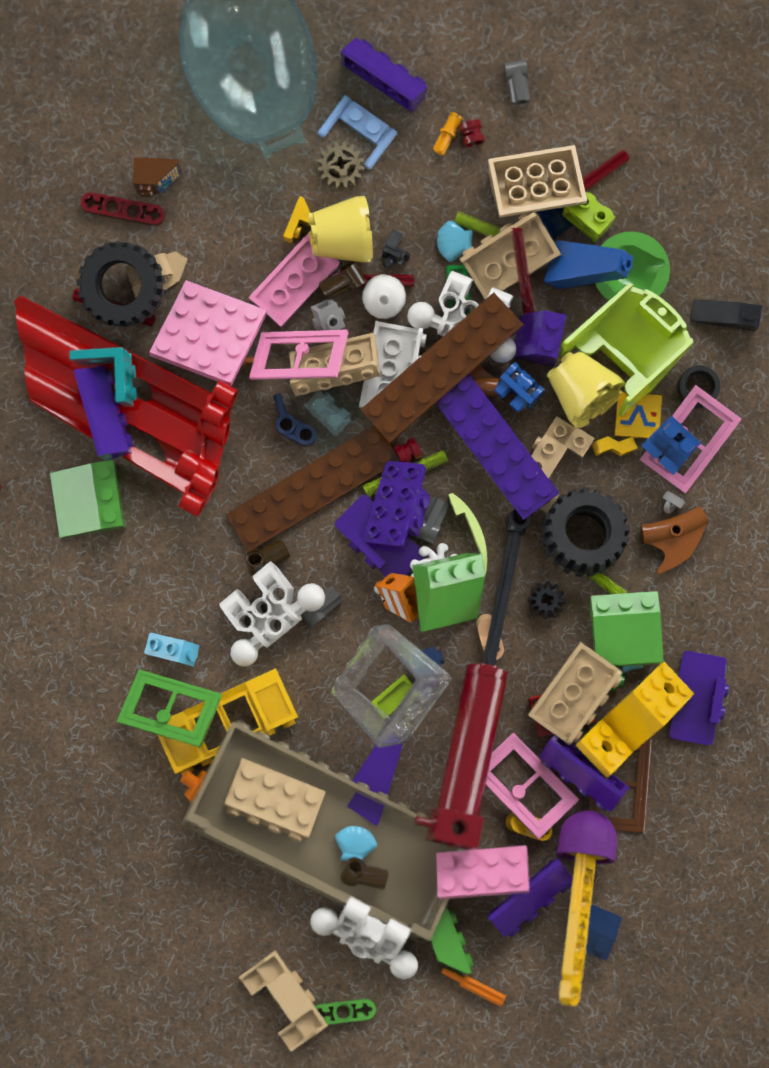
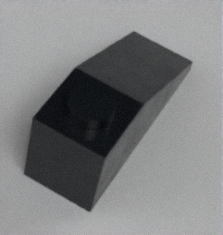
M693 300L690 321L756 331L760 324L762 305L730 301Z

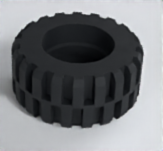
M121 241L105 243L104 246L92 250L93 254L87 255L84 259V266H80L78 273H81L80 279H77V286H80V292H78L79 299L83 300L85 310H88L91 316L100 320L101 323L112 326L128 327L140 324L146 318H150L154 314L153 311L159 308L162 303L160 302L161 296H164L165 293L163 289L165 277L162 276V268L156 262V258L141 246ZM124 263L132 266L138 272L141 279V288L137 298L127 305L111 303L106 299L102 290L103 276L115 264Z
M582 488L580 492L576 489L571 490L567 495L563 494L559 497L546 514L541 528V534H543L541 539L542 546H546L547 550L545 553L548 558L552 556L554 559L553 564L556 567L559 565L564 567L563 572L567 574L570 571L575 572L577 577H582L583 574L592 577L598 572L602 574L609 567H612L625 551L624 548L629 540L627 535L630 532L629 525L625 523L628 518L626 513L621 514L622 506L618 502L614 504L611 501L613 497L609 494L604 497L601 495L602 491L595 489L592 493L589 492V488ZM576 515L592 517L601 525L604 531L605 540L603 545L599 549L592 551L577 548L569 541L566 535L565 525L567 521Z

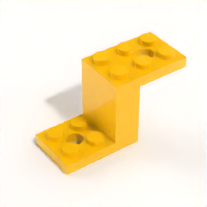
M663 661L638 687L612 708L576 746L608 778L632 752L660 730L694 693Z

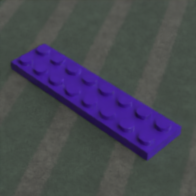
M470 374L436 403L523 520L559 495L558 490Z

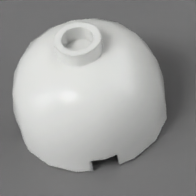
M381 274L373 277L366 283L362 300L365 309L371 315L380 319L395 317L402 311L405 305L406 292L404 286L397 278Z

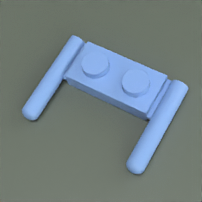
M347 96L343 97L318 131L320 137H325L336 121L341 119L344 123L376 144L377 147L364 163V167L367 170L374 166L397 134L394 129Z

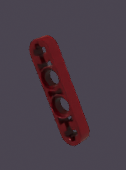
M88 192L81 198L83 210L90 214L151 226L161 225L165 219L163 209L155 204ZM93 198L94 202L101 204V199H104L102 211H99L100 207L98 205H92L91 208H88L85 202ZM110 202L118 204V210L114 213L106 210V206ZM131 206H137L140 209L136 217L128 215V209ZM143 208H147L146 212L151 214L154 213V210H157L161 217H157L153 221L151 216L145 215V219H142L144 215Z

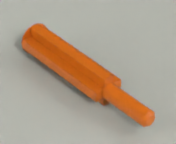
M443 968L441 971L443 975L461 983L460 986L500 1007L503 1005L506 995L467 975L462 977L447 968Z

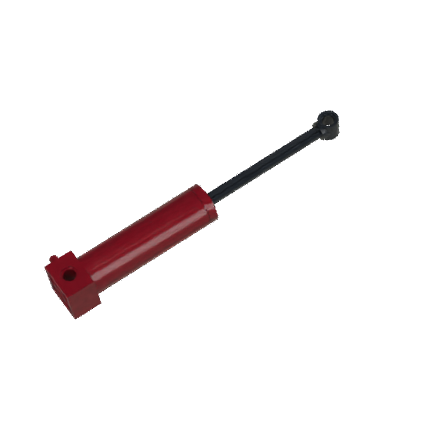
M515 509L505 519L506 531L509 535L483 661L477 664H467L438 807L432 809L430 819L416 816L414 821L415 825L428 827L425 841L465 850L478 849L484 821V817L479 816L508 676V672L499 669V667L495 666L521 537L525 535L526 528L531 523V516L523 520L522 525L516 524L514 515L519 514ZM453 824H455L457 827L456 834L452 830Z

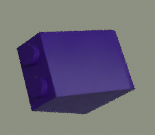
M545 310L520 315L519 320L524 326L516 332L514 341L516 353L513 358L554 367L558 358L566 315Z

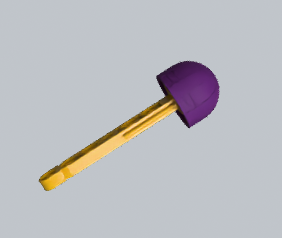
M581 811L570 816L563 824L558 839L557 855L561 858L575 861L562 968L563 981L561 980L559 993L560 1002L567 1006H576L580 1000V982L583 976L595 864H612L616 860L617 836L615 829L608 818L594 811Z

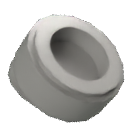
M666 491L662 497L666 500L664 512L667 514L672 513L676 507L682 509L685 504L683 499L669 491Z

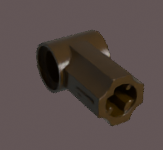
M350 262L340 268L339 272L320 281L319 285L324 296L329 300L348 289L353 290L366 282V279L357 263Z
M282 540L261 550H250L245 555L248 572L253 576L269 562L276 565L290 558V553Z
M352 857L346 862L340 878L348 886L362 884L384 890L389 872L386 869L366 865L358 857Z

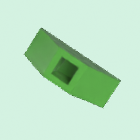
M446 907L431 938L437 959L466 974L472 973L470 967L474 966L470 954H465L462 946L466 943L462 932L457 933L454 924L458 923L453 910L449 912Z

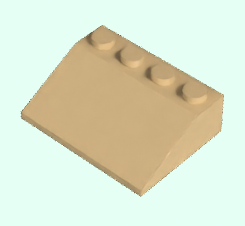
M575 145L488 159L489 177L499 217L587 203Z

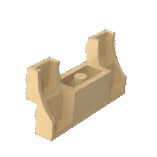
M556 416L543 438L538 436L532 448L535 451L531 456L549 479L567 449L583 458L595 438ZM559 495L541 507L540 510L548 513Z
M276 950L239 977L251 995L267 986L292 1023L278 1032V1034L291 1052L328 1026L313 1004L316 999L309 989L304 991L300 985L302 979L295 970L291 972Z

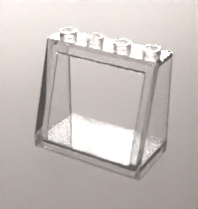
M376 625L370 629L368 637L357 648V653L346 664V669L335 680V685L330 692L379 748L407 743L450 683L452 677L391 625ZM386 645L417 678L391 717L386 715L356 689Z

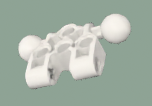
M452 271L439 297V303L444 316L436 315L434 309L428 303L417 302L408 310L407 318L410 325L416 329H426L430 326L438 329V335L444 336L466 317L464 314L466 309H475L478 306L475 301L465 300L473 279ZM492 288L488 297L494 292L509 308L513 295ZM452 299L456 302V305L450 309L446 308L444 303ZM508 339L490 357L499 363L510 361L516 353V344L513 339Z
M269 562L253 575L254 581L263 592L261 598L256 599L251 604L246 596L236 589L220 603L221 609L238 631L252 632L255 635L250 640L246 638L239 639L233 644L230 654L232 660L242 667L252 665L256 661L258 650L262 646L268 648L282 635L287 633L302 620L300 615L303 612H314L323 606L325 602L323 589L313 583L306 584L301 587L298 592L297 601L292 604L294 588L274 563ZM279 588H282L285 592L282 600L277 595ZM263 602L268 605L266 613H263L261 610ZM246 616H249L251 619L249 627L244 623ZM276 619L281 622V629L279 631L274 627Z
M350 897L339 919L337 913L327 907L319 908L312 914L311 926L313 931L322 936L335 934L341 938L339 942L343 945H348L351 952L357 957L363 959L372 958L378 964L381 960L390 965L392 974L399 979H409L417 972L418 961L416 956L405 950L400 951L411 931L408 927L393 919H390L388 924H383L378 919L370 917L368 912L371 907L353 897Z

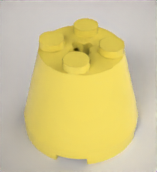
M356 196L313 213H308L309 226H311L309 240L310 245H312L313 257L360 263L371 262V259H373L372 231H370V222L367 217L369 216V209L365 196Z
M568 352L562 357V363L550 370L547 377L569 421L575 428H583L589 425V419H593L599 414L603 415L617 402L623 394L620 389L626 383L620 376L585 353L577 352L572 354V352Z

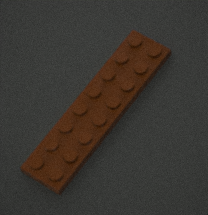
M493 292L360 410L387 441L392 443L524 326L523 323Z
M373 425L226 515L249 552L382 473L388 461L400 462L387 439Z

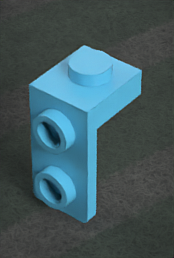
M150 633L144 653L194 667L199 645Z

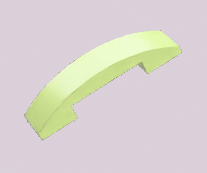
M451 493L448 495V499L456 517L465 515L480 554H483L486 575L487 549L480 525L468 506L459 497Z

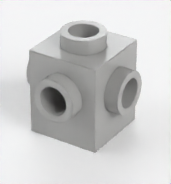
M327 299L311 307L314 316L312 323L317 331L340 330L345 327L343 321L345 314L342 308L338 307L337 303L332 299Z

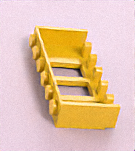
M276 668L221 693L222 697L217 707L218 714L226 731H228L231 723L223 705L244 695L259 725L258 729L253 730L255 733L260 731L271 736L276 733L275 728L283 726L286 729L296 724L295 719L299 718ZM205 701L171 716L170 721L166 724L193 732L196 726L194 718L200 716ZM158 735L175 774L181 772L182 776L186 771L193 772V766L201 763L202 766H206L212 763L213 757H215L219 747L208 751L204 741L201 748Z

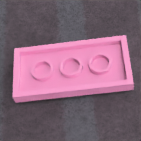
M307 234L249 296V299L257 307L265 309L266 315L282 328L320 287L319 282L328 278L339 267L340 262L337 259L313 257L312 245H310L309 234Z
M526 846L436 853L439 899L529 892Z

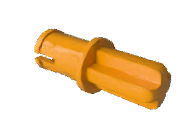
M450 112L444 127L439 130L440 135L433 147L435 153L439 155L445 154L451 140L456 137L455 132L463 120L461 116L457 118V113Z

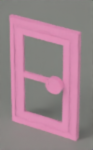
M348 330L261 332L249 379L337 378L349 332ZM334 342L328 368H299L301 357L309 352L307 343ZM271 344H298L295 348L297 356L293 369H265Z
M697 385L693 387L672 416L682 424L697 402H699L725 422L706 447L702 444L698 446L702 452L685 475L682 476L678 472L672 475L658 462L659 458L655 459L647 451L640 458L642 462L684 493L689 490L742 420Z
M512 733L492 752L485 785L538 839L580 800L549 768L542 764V761L515 733ZM512 750H515L536 773L524 785L514 786L511 793L490 771ZM539 776L562 798L540 821L518 800L524 797L525 789Z

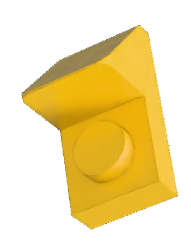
M299 196L283 235L284 241L293 243L294 238L299 239L303 228L300 224L311 228L308 222L310 210L304 197Z

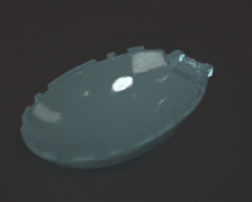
M186 0L181 14V29H179L180 56L188 83L207 115L232 137L248 144L259 143L265 159L271 157L270 154L293 144L306 142L301 125L307 120L314 103L318 73L311 34L295 1ZM295 130L296 134L267 146V141L277 139Z

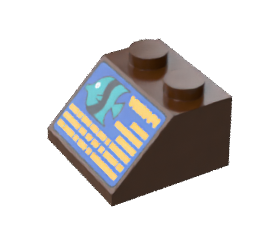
M134 158L133 185L137 194H141V197L152 198L154 194H160L182 174V168L178 159Z

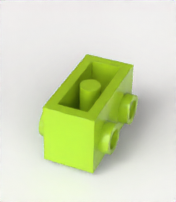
M585 191L587 203L567 206L562 215L596 243L611 227L616 216L613 215L610 208L602 206L593 194Z

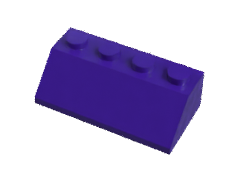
M355 38L342 49L341 64L411 113H413L426 95L427 86L423 79L418 76L414 78L408 74V70L404 66L392 63L387 54L383 52L378 53L372 49L373 46L364 39L361 41Z
M105 366L74 370L98 456L109 461L131 454V447L134 444L131 435L126 433L125 426L128 425L124 412H120V404L116 402V392L112 385L115 383L113 372L111 370L108 371Z
M557 735L550 739L539 756L544 766L551 770L553 768L560 773L559 776L565 782L574 783L578 786L577 790L586 797L591 796L596 800V805L604 811L608 809L611 812L630 788L613 774L606 778L578 747L572 743L568 745Z
M554 858L529 879L528 893L511 894L490 911L487 916L504 937L507 935L512 937L521 929L519 925L523 921L530 922L538 915L536 911L541 906L546 908L555 901L553 896L559 891L563 894L571 888L572 884L570 882L573 881V877L560 860Z

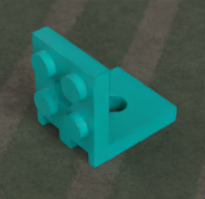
M123 347L70 350V360L79 366L115 364L116 402L124 407H134L133 401L137 399L136 388L133 387L136 369L135 365H132L131 353H128Z

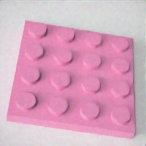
M186 280L149 352L150 356L217 382L220 380L232 386L265 319L266 310Z

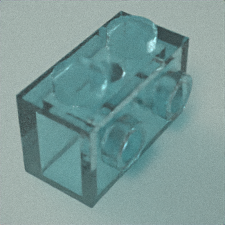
M319 390L304 405V408L337 440L352 424L349 419L351 415L343 407L339 409L333 404L335 399L328 392L323 394Z

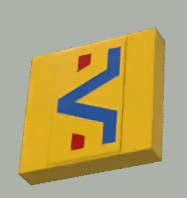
M623 392L617 400L614 436L647 439L660 426L662 395L646 394L621 417L618 413L624 400L628 397Z

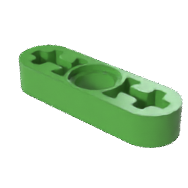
M367 998L315 1005L317 1010L322 1008L323 1012H330L329 1007H334L333 1016L335 1020H330L331 1015L324 1016V1020L328 1025L368 1020L374 1016L376 1011L374 1002ZM363 1003H367L368 1007H372L368 1015H364L363 1012H356L358 1017H352L353 1007L351 1004H356V1008H362ZM341 1005L347 1006L350 1010V1014L346 1018H340L337 1015V1008Z

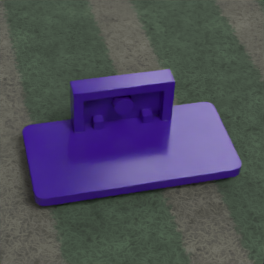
M388 461L385 464L363 538L367 544L402 547L407 533L414 536L419 535L420 528L424 524L426 508L430 503V495L421 487L426 472V467L423 464Z
M367 495L360 496L335 521V527L350 541L348 545L357 554L361 552L366 557L364 561L373 570L377 568L385 577L390 573L407 576L413 570L410 567L411 561L414 559L418 561L424 559V556L419 554L420 548L408 536L402 547L367 544L363 538L374 502Z
M692 651L683 652L679 678L689 687L694 695L671 718L670 738L704 745H711L713 743L716 724L723 720L725 715V707L722 706L723 697L727 698L729 685L726 684L727 679H724L727 664L726 658Z

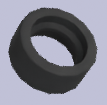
M695 365L688 368L681 375L677 384V392L682 401L688 395L686 383L695 374L706 376L712 384L710 396L714 399L718 397L720 380L713 369L704 365ZM697 402L694 408H704V406Z

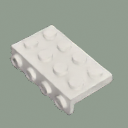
M375 322L373 333H375L377 339L381 376L364 380L359 408H363L420 357L419 350L420 347H425L427 336L423 334V328L415 329L384 322Z

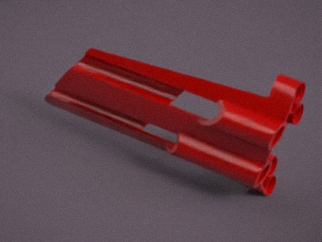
M19 296L14 300L18 333L25 355V381L30 401L93 439L74 370L105 366L108 371L111 370L113 372V365L115 364L79 366L70 360V350L119 348L121 346L23 296ZM128 351V353L132 354V365H135L136 377L149 384L152 397L147 402L137 397L136 401H133L134 407H124L120 404V412H124L127 424L151 435L159 442L165 452L166 460L162 462L135 447H131V454L122 457L183 493L184 495L177 507L198 517L208 503L211 494L214 493L218 482L220 462L231 427V410L238 390L218 380L213 392L210 393ZM114 383V384H112V385H113L114 391L116 392V385H115V383Z

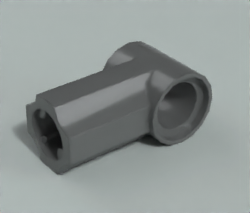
M526 60L505 62L504 72H506L505 79L509 85L511 104L521 105L530 102Z
M432 497L424 514V524L420 528L419 535L415 537L434 544L441 529L440 525L450 505L443 500Z
M333 586L324 591L325 602L319 610L314 612L305 611L300 615L310 629L317 622L322 621L327 613L344 601Z

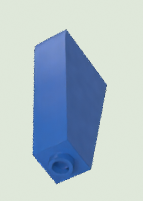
M557 240L556 246L562 255L549 263L544 282L555 289H563L625 279L632 267L633 257L622 249Z

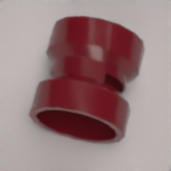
M479 119L469 120L459 125L461 133L464 134V147H473L472 142H476V146L485 143L484 134L480 130L482 125Z
M413 437L407 439L406 444H398L393 447L400 462L410 463L412 458L419 459L423 456Z

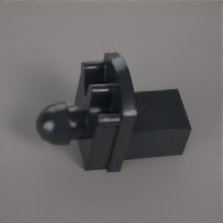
M394 229L382 252V257L384 258L383 266L385 268H390L393 262L401 265L403 261L407 262L410 259V254L407 251L398 248L403 233Z

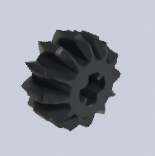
M550 581L546 582L545 589L541 583H538L537 587L540 592L534 588L530 590L536 597H528V601H535V604L530 605L529 609L538 608L535 616H539L541 611H543V619H547L548 612H550L552 618H555L556 613L554 609L558 612L563 611L562 607L557 604L566 603V600L558 598L564 595V591L556 593L555 591L559 587L557 584L550 589ZM542 595L551 596L553 601L550 603L552 605L542 604L541 600L544 598Z

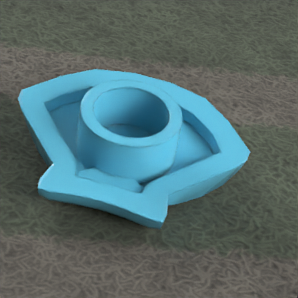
M448 221L440 228L437 235L438 251L449 262L455 261L465 250L472 247L471 230L465 231L454 221Z
M348 826L335 835V840L343 853L341 861H348L352 857H358L363 860L378 845L371 832L359 826Z

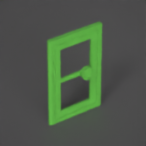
M139 669L117 722L201 748L222 694ZM145 684L173 692L166 710L158 712V721L133 714ZM177 694L205 701L193 732L166 724L171 719L170 711Z

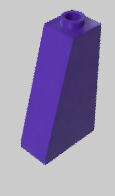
M390 732L388 735L383 733L352 781L368 785L370 787L369 790L376 794L382 792L388 795L402 749V745L399 744L401 739ZM356 792L347 807L377 826L384 805Z

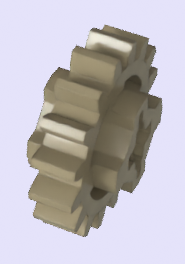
M336 141L334 148L327 145V153L321 151L323 159H318V164L321 165L318 168V173H324L321 176V180L328 179L327 185L329 187L334 183L337 190L340 185H343L346 190L348 183H351L353 186L356 185L355 178L358 180L362 179L359 172H364L365 167L361 166L364 163V158H358L361 155V151L354 152L355 145L352 144L348 148L346 141L343 142L342 146H339ZM342 152L347 153V154L351 155L352 157H347V156L344 155ZM334 154L333 160L327 163L328 159ZM338 162L343 163L344 169H340ZM355 168L352 175L348 177L347 174L349 173V171ZM333 173H334V174H336L337 176H339L340 179L335 178V177L331 176L330 174H333Z

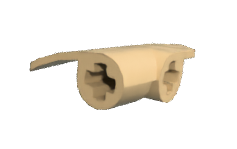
M176 251L169 254L161 253L154 255L156 262L161 265L162 276L165 277V283H163L164 290L180 281L187 262V258ZM128 266L125 268L135 298H137L141 288V279L138 272L132 266Z

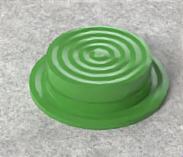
M623 232L612 236L601 245L602 247L622 249L633 257L632 267L627 278L595 283L600 293L608 301L628 283L643 291L647 289L658 296L662 294L669 280L670 264L665 250L655 239L639 232Z

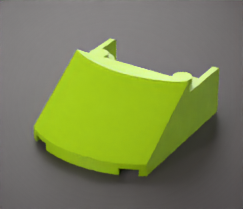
M628 283L562 343L558 359L561 360L565 354L574 348L586 355H592L598 349L605 353L631 377L624 387L625 394L628 397L624 400L618 413L622 417L639 400L655 388L693 344V339H690L686 330L687 325L672 306L647 289L643 291Z

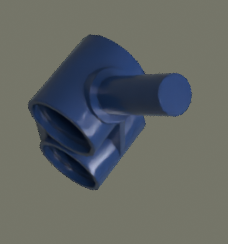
M281 393L273 395L279 415L276 422L279 434L303 447L313 445L316 440L314 429L294 419L290 413H287ZM290 421L293 426L289 431H283L280 428L282 422ZM303 431L312 433V438L309 441H302L300 439V434Z

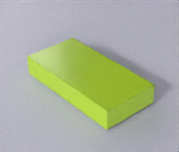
M404 674L376 697L371 704L385 720L414 696L418 689Z

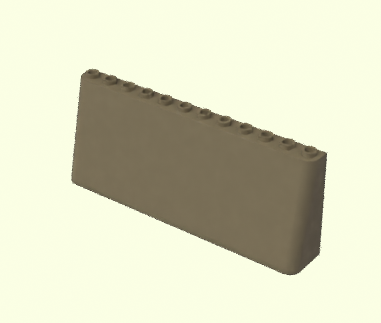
M232 722L181 824L344 907L350 897H353L371 907L368 912L370 917L378 919L383 924H388L390 919H393L411 929L407 938L418 943L429 942L449 900L438 898L436 853L467 850L425 841L428 827L415 825L414 821L416 816L430 818L428 815L421 812L416 814L409 810L410 807L402 802H397L396 804L389 800L390 797L382 792L376 794L370 791L368 785L349 780L350 777L345 773H335L329 770L330 767L325 763H315L309 760L310 756L298 751L295 753L289 750L290 746L278 741L275 743L269 740L270 736L258 731L255 733L249 730L250 727L243 722ZM242 758L326 791L307 840H302L301 842L294 841L286 833L281 832L277 834L271 832L266 825L261 823L259 825L247 822V818L240 815L238 817L231 816L222 808ZM356 792L384 805L377 826L347 807ZM348 826H359L369 830L374 836L378 845L376 849L363 858V861L366 865L388 870V879L384 890L362 884L348 886L342 882L340 874L347 861H341L343 853L335 840V835Z

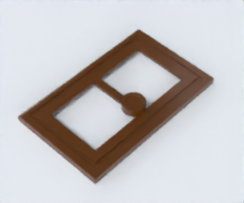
M648 739L636 749L639 750L637 781H622L628 786L636 787L634 819L606 817L610 820L615 830L645 833L652 739ZM589 796L588 811L601 814V808L596 805V800Z

